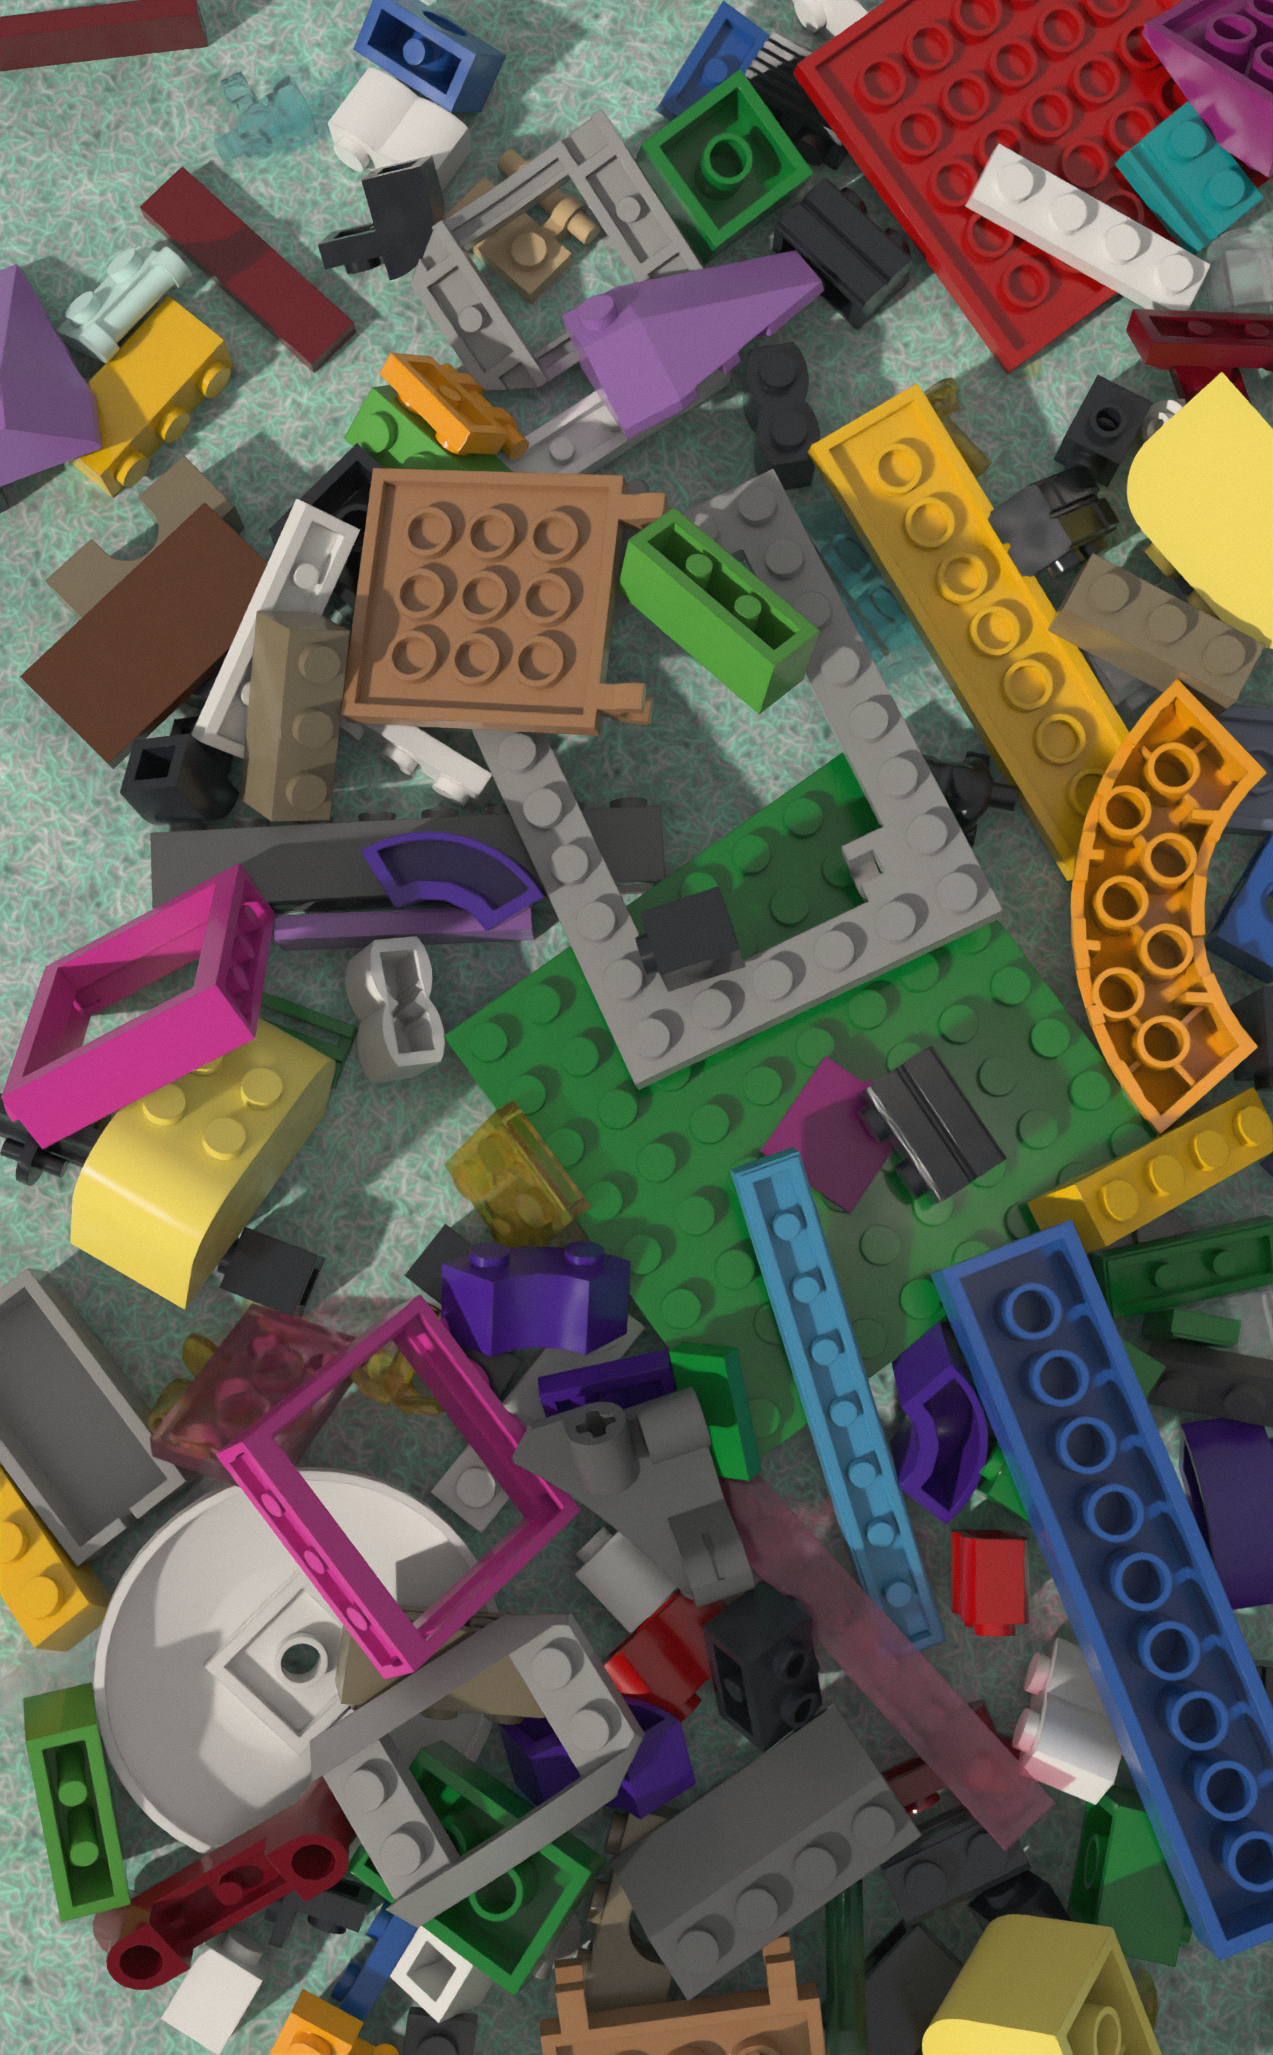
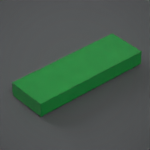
M1264 1215L1092 1253L1094 1275L1112 1319L1118 1320L1273 1284V1217Z

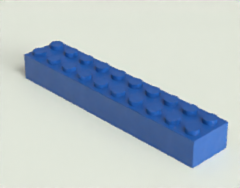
M1069 1220L930 1273L1197 1939L1219 1961L1273 1939V1708L1073 1221Z

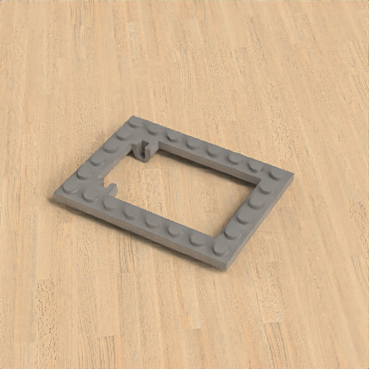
M774 469L684 511L682 514L738 562L745 560L751 573L820 630L804 677L881 828L841 846V852L858 892L865 902L864 904L744 960L746 966L744 968L668 992L659 973L650 976L646 974L635 937L640 936L545 733L471 729L629 1073L639 1090L1003 917V909ZM629 539L622 541L617 590ZM617 590L613 623L639 611ZM875 860H876V862H877V864H878V866H879V868H880L882 874H880V872H879V870H878V868H877V865H876V863H875Z

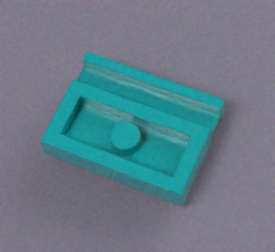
M1189 101L1142 138L1133 148L1126 151L1115 163L1119 171L1171 237H1174L1180 245L1179 247L1195 256L1264 198L1231 154L1221 148Z

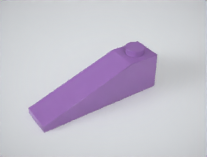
M794 250L617 286L603 294L594 295L586 299L580 306L561 315L583 373L627 439H630L685 410L699 398L696 389L699 384L717 369L727 374L741 362L738 351L756 336L773 335L824 291L821 279L801 255Z
M18 264L0 270V487L103 448L96 396L88 382L79 373L72 360L73 356L66 344L56 333L49 320L50 316Z

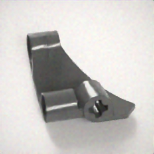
M692 1386L624 1409L612 1402L601 1401L529 1424L512 1456L514 1464L568 1493L604 1519L652 1560L675 1583L684 1597L693 1599L697 1608L755 1589V1582L747 1555L716 1474L708 1447L711 1446L709 1432Z

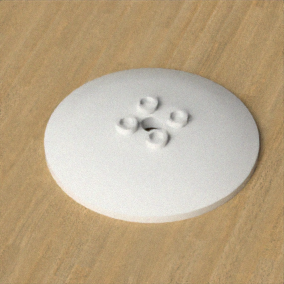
M327 1467L296 1468L398 1605L430 1608L478 1562L455 1529L428 1504L408 1491L382 1479L359 1472ZM236 1481L200 1497L178 1512L138 1552L123 1574L110 1600L101 1626L95 1661V1709L100 1734L109 1760L121 1783L136 1804L158 1826L175 1839L205 1855L293 1805L312 1781L309 1741L354 1712L350 1708V1704L340 1703L335 1683L343 1628L342 1622ZM494 1596L478 1612L499 1613ZM305 1643L316 1648L319 1652L318 1662L306 1673L293 1674L285 1670L281 1665L283 1654L293 1645ZM458 1712L457 1717L450 1720L431 1719L417 1714L388 1734L408 1768L422 1747L440 1740H444L475 1763L488 1739L493 1722L486 1719L484 1714ZM358 1836L350 1845L349 1861L361 1844Z

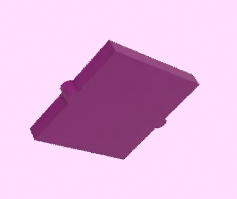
M824 1056L768 1137L760 1152L765 1156H769L791 1147L796 1148L800 1151L810 1187L845 1210L846 1213L851 1214L894 1150V1147L888 1139L879 1144L868 1132L857 1112L858 1109L865 1105L858 1093L875 1082H862L836 1062Z

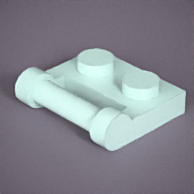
M138 246L136 249L130 248L123 251L108 266L107 274L109 276L94 292L88 291L83 293L69 305L65 312L67 320L56 332L73 350L108 363L120 350L117 343L171 287L180 288L192 276L185 262L171 249L164 247L158 252Z

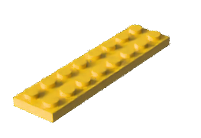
M916 383L812 444L807 453L1007 783L1019 787L1017 794L1019 803L1064 877L1069 881L1073 879L1075 857L1086 815L1101 778L1119 746L1129 734V731L1079 648L1047 630L1057 613L1035 576H1021L1007 553L1011 547L1010 544L1001 543L988 521L990 512L994 509L919 384Z

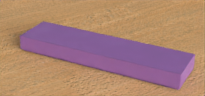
M460 907L278 915V918H274V940L283 951L365 948L374 940L417 936L423 945L534 940V921L531 907L497 928L488 931L483 928L469 911Z

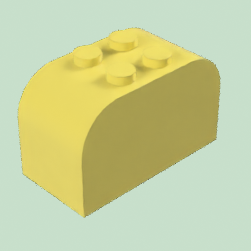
M1221 372L1140 448L1133 460L1128 475V503L1136 523L1153 542L1144 550L1148 557L1167 578L1170 579L1172 577L1176 580L1182 575L1194 589L1186 597L1187 601L1195 608L1265 644L1264 648L1273 649V428L1224 373Z
M259 1017L255 1039L119 1109L97 1140L78 1177L72 1199L70 1243L186 1310L323 1118L335 1073L336 1061Z
M1022 1914L1004 1915L988 1924L925 2031L922 2040L923 2055H1162L1113 1927Z

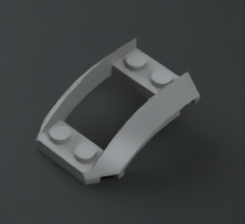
M603 109L598 110L591 116V119L563 140L557 141L500 184L432 227L433 232L423 258L419 259L410 285L470 375L482 386L483 391L541 388L579 362L568 332H565L548 345L533 353L467 253V250L525 213L572 179L637 282L705 269L693 246L689 244L623 141L624 138Z
M508 1611L311 1739L309 1743L312 1782L323 1776L395 1900L386 1910L418 1928L503 1875L618 1795L621 1783L637 1754L645 1733L572 1613L542 1612L540 1615L510 1614ZM509 1655L581 1777L512 1824L460 1856L388 1733Z

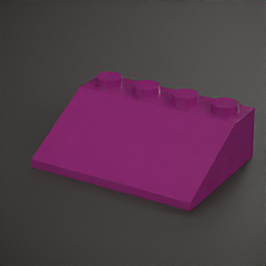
M1184 0L1145 23L1142 36L1221 148L1242 160L1249 168L1259 171L1268 178L1272 176L1273 0Z

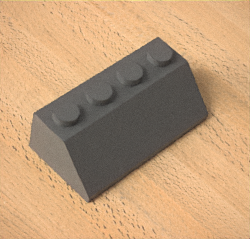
M832 1703L815 1715L806 1725L792 1731L768 1751L762 1752L612 1857L610 1864L650 1943L689 2001L922 1835L836 1704Z

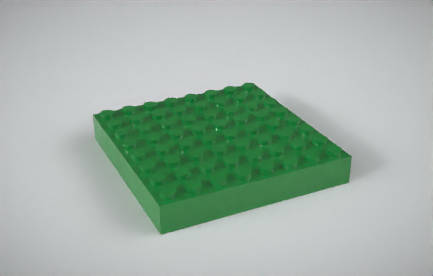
M842 752L626 907L639 934L643 935L647 932L642 920L641 911L719 886L743 960H746L864 904L865 902L858 892L841 852V846L881 828ZM875 860V863H876V865H877V868H878L880 874H882V872H881V870H880V868H879V866H878V864H877V862H876V860ZM998 920L640 1090L636 1087L571 946L444 1035L451 1050L588 1240L601 1245L604 1248V1254L631 1261L629 1297L668 1351L672 1350L682 1341L737 1347L760 1459L806 1426L808 1422L730 1169L766 1157L760 1152V1149L824 1056L836 1062L862 1082H876L932 1045L1007 1157L1002 1163L975 1179L946 1200L932 1205L925 1195L916 1200L901 1182L894 1166L902 1162V1159L895 1149L851 1214L846 1213L845 1210L811 1188L868 1379L896 1359L938 1321L943 1324L948 1320L930 1273L1041 1231L1027 1202L1069 1179L1107 1163L1159 1136L1132 1104L1107 1062Z

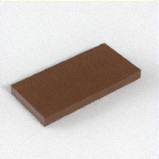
M204 502L20 677L114 769L131 753L134 740L146 739L223 665L268 563Z

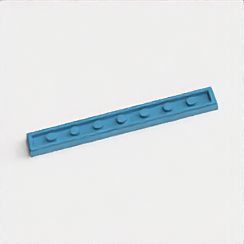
M791 1147L732 1168L730 1172L879 1656L887 1665L947 1640L902 1490L899 1487L896 1470L800 1151Z

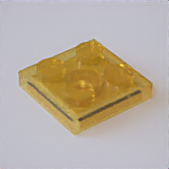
M514 1100L496 1110L444 1164L452 1175L458 1192L464 1198L470 1200L489 1226L495 1243L506 1245L508 1248L547 1247L591 1208L589 1202Z

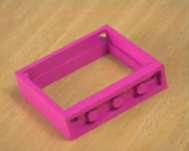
M240 862L45 967L1 1096L11 1121L19 1120L42 1149L255 1039L275 912ZM200 958L193 988L83 1045L91 1015Z
M421 1294L390 1310L215 1454L384 1679L416 1672L581 1511L568 1493L514 1464L512 1456L527 1430L526 1426L517 1416L507 1411L490 1388L486 1372L478 1363L466 1356L450 1334V1328L445 1317L439 1319ZM391 1340L524 1517L413 1624L274 1439Z

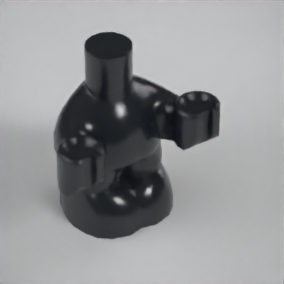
M967 751L966 759L962 763H953L922 754L970 847H973L978 826L976 822L989 807L1014 811L1019 787L994 782L988 769L990 755Z

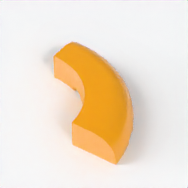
M1178 679L1144 712L1119 746L1101 778L1084 821L1075 857L1071 891V942L1078 985L1090 1026L1110 1069L1132 1104L1157 1135L1162 1134L1258 1048L1227 1004L1215 973H1211L1203 938L1206 935L1204 905L1208 878L1206 874L1215 845L1219 841L1234 810L1267 772Z

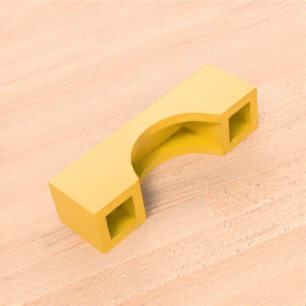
M1252 1087L1198 1109L1174 1122L1158 1137L1107 1163L1069 1179L1032 1199L1027 1204L1040 1230L1072 1220L1085 1253H1089L1109 1246L1273 1152V1124L1255 1088Z

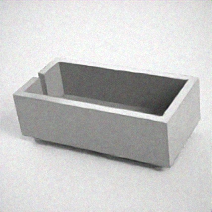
M27 1268L0 1289V1462L78 1567L98 1559L143 1523L141 1518L155 1514L200 1479L201 1476L48 1271Z

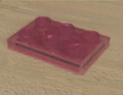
M252 1303L151 1435L152 1457L240 1487L215 1454L358 1337ZM367 1361L274 1438L294 1466L302 1458Z

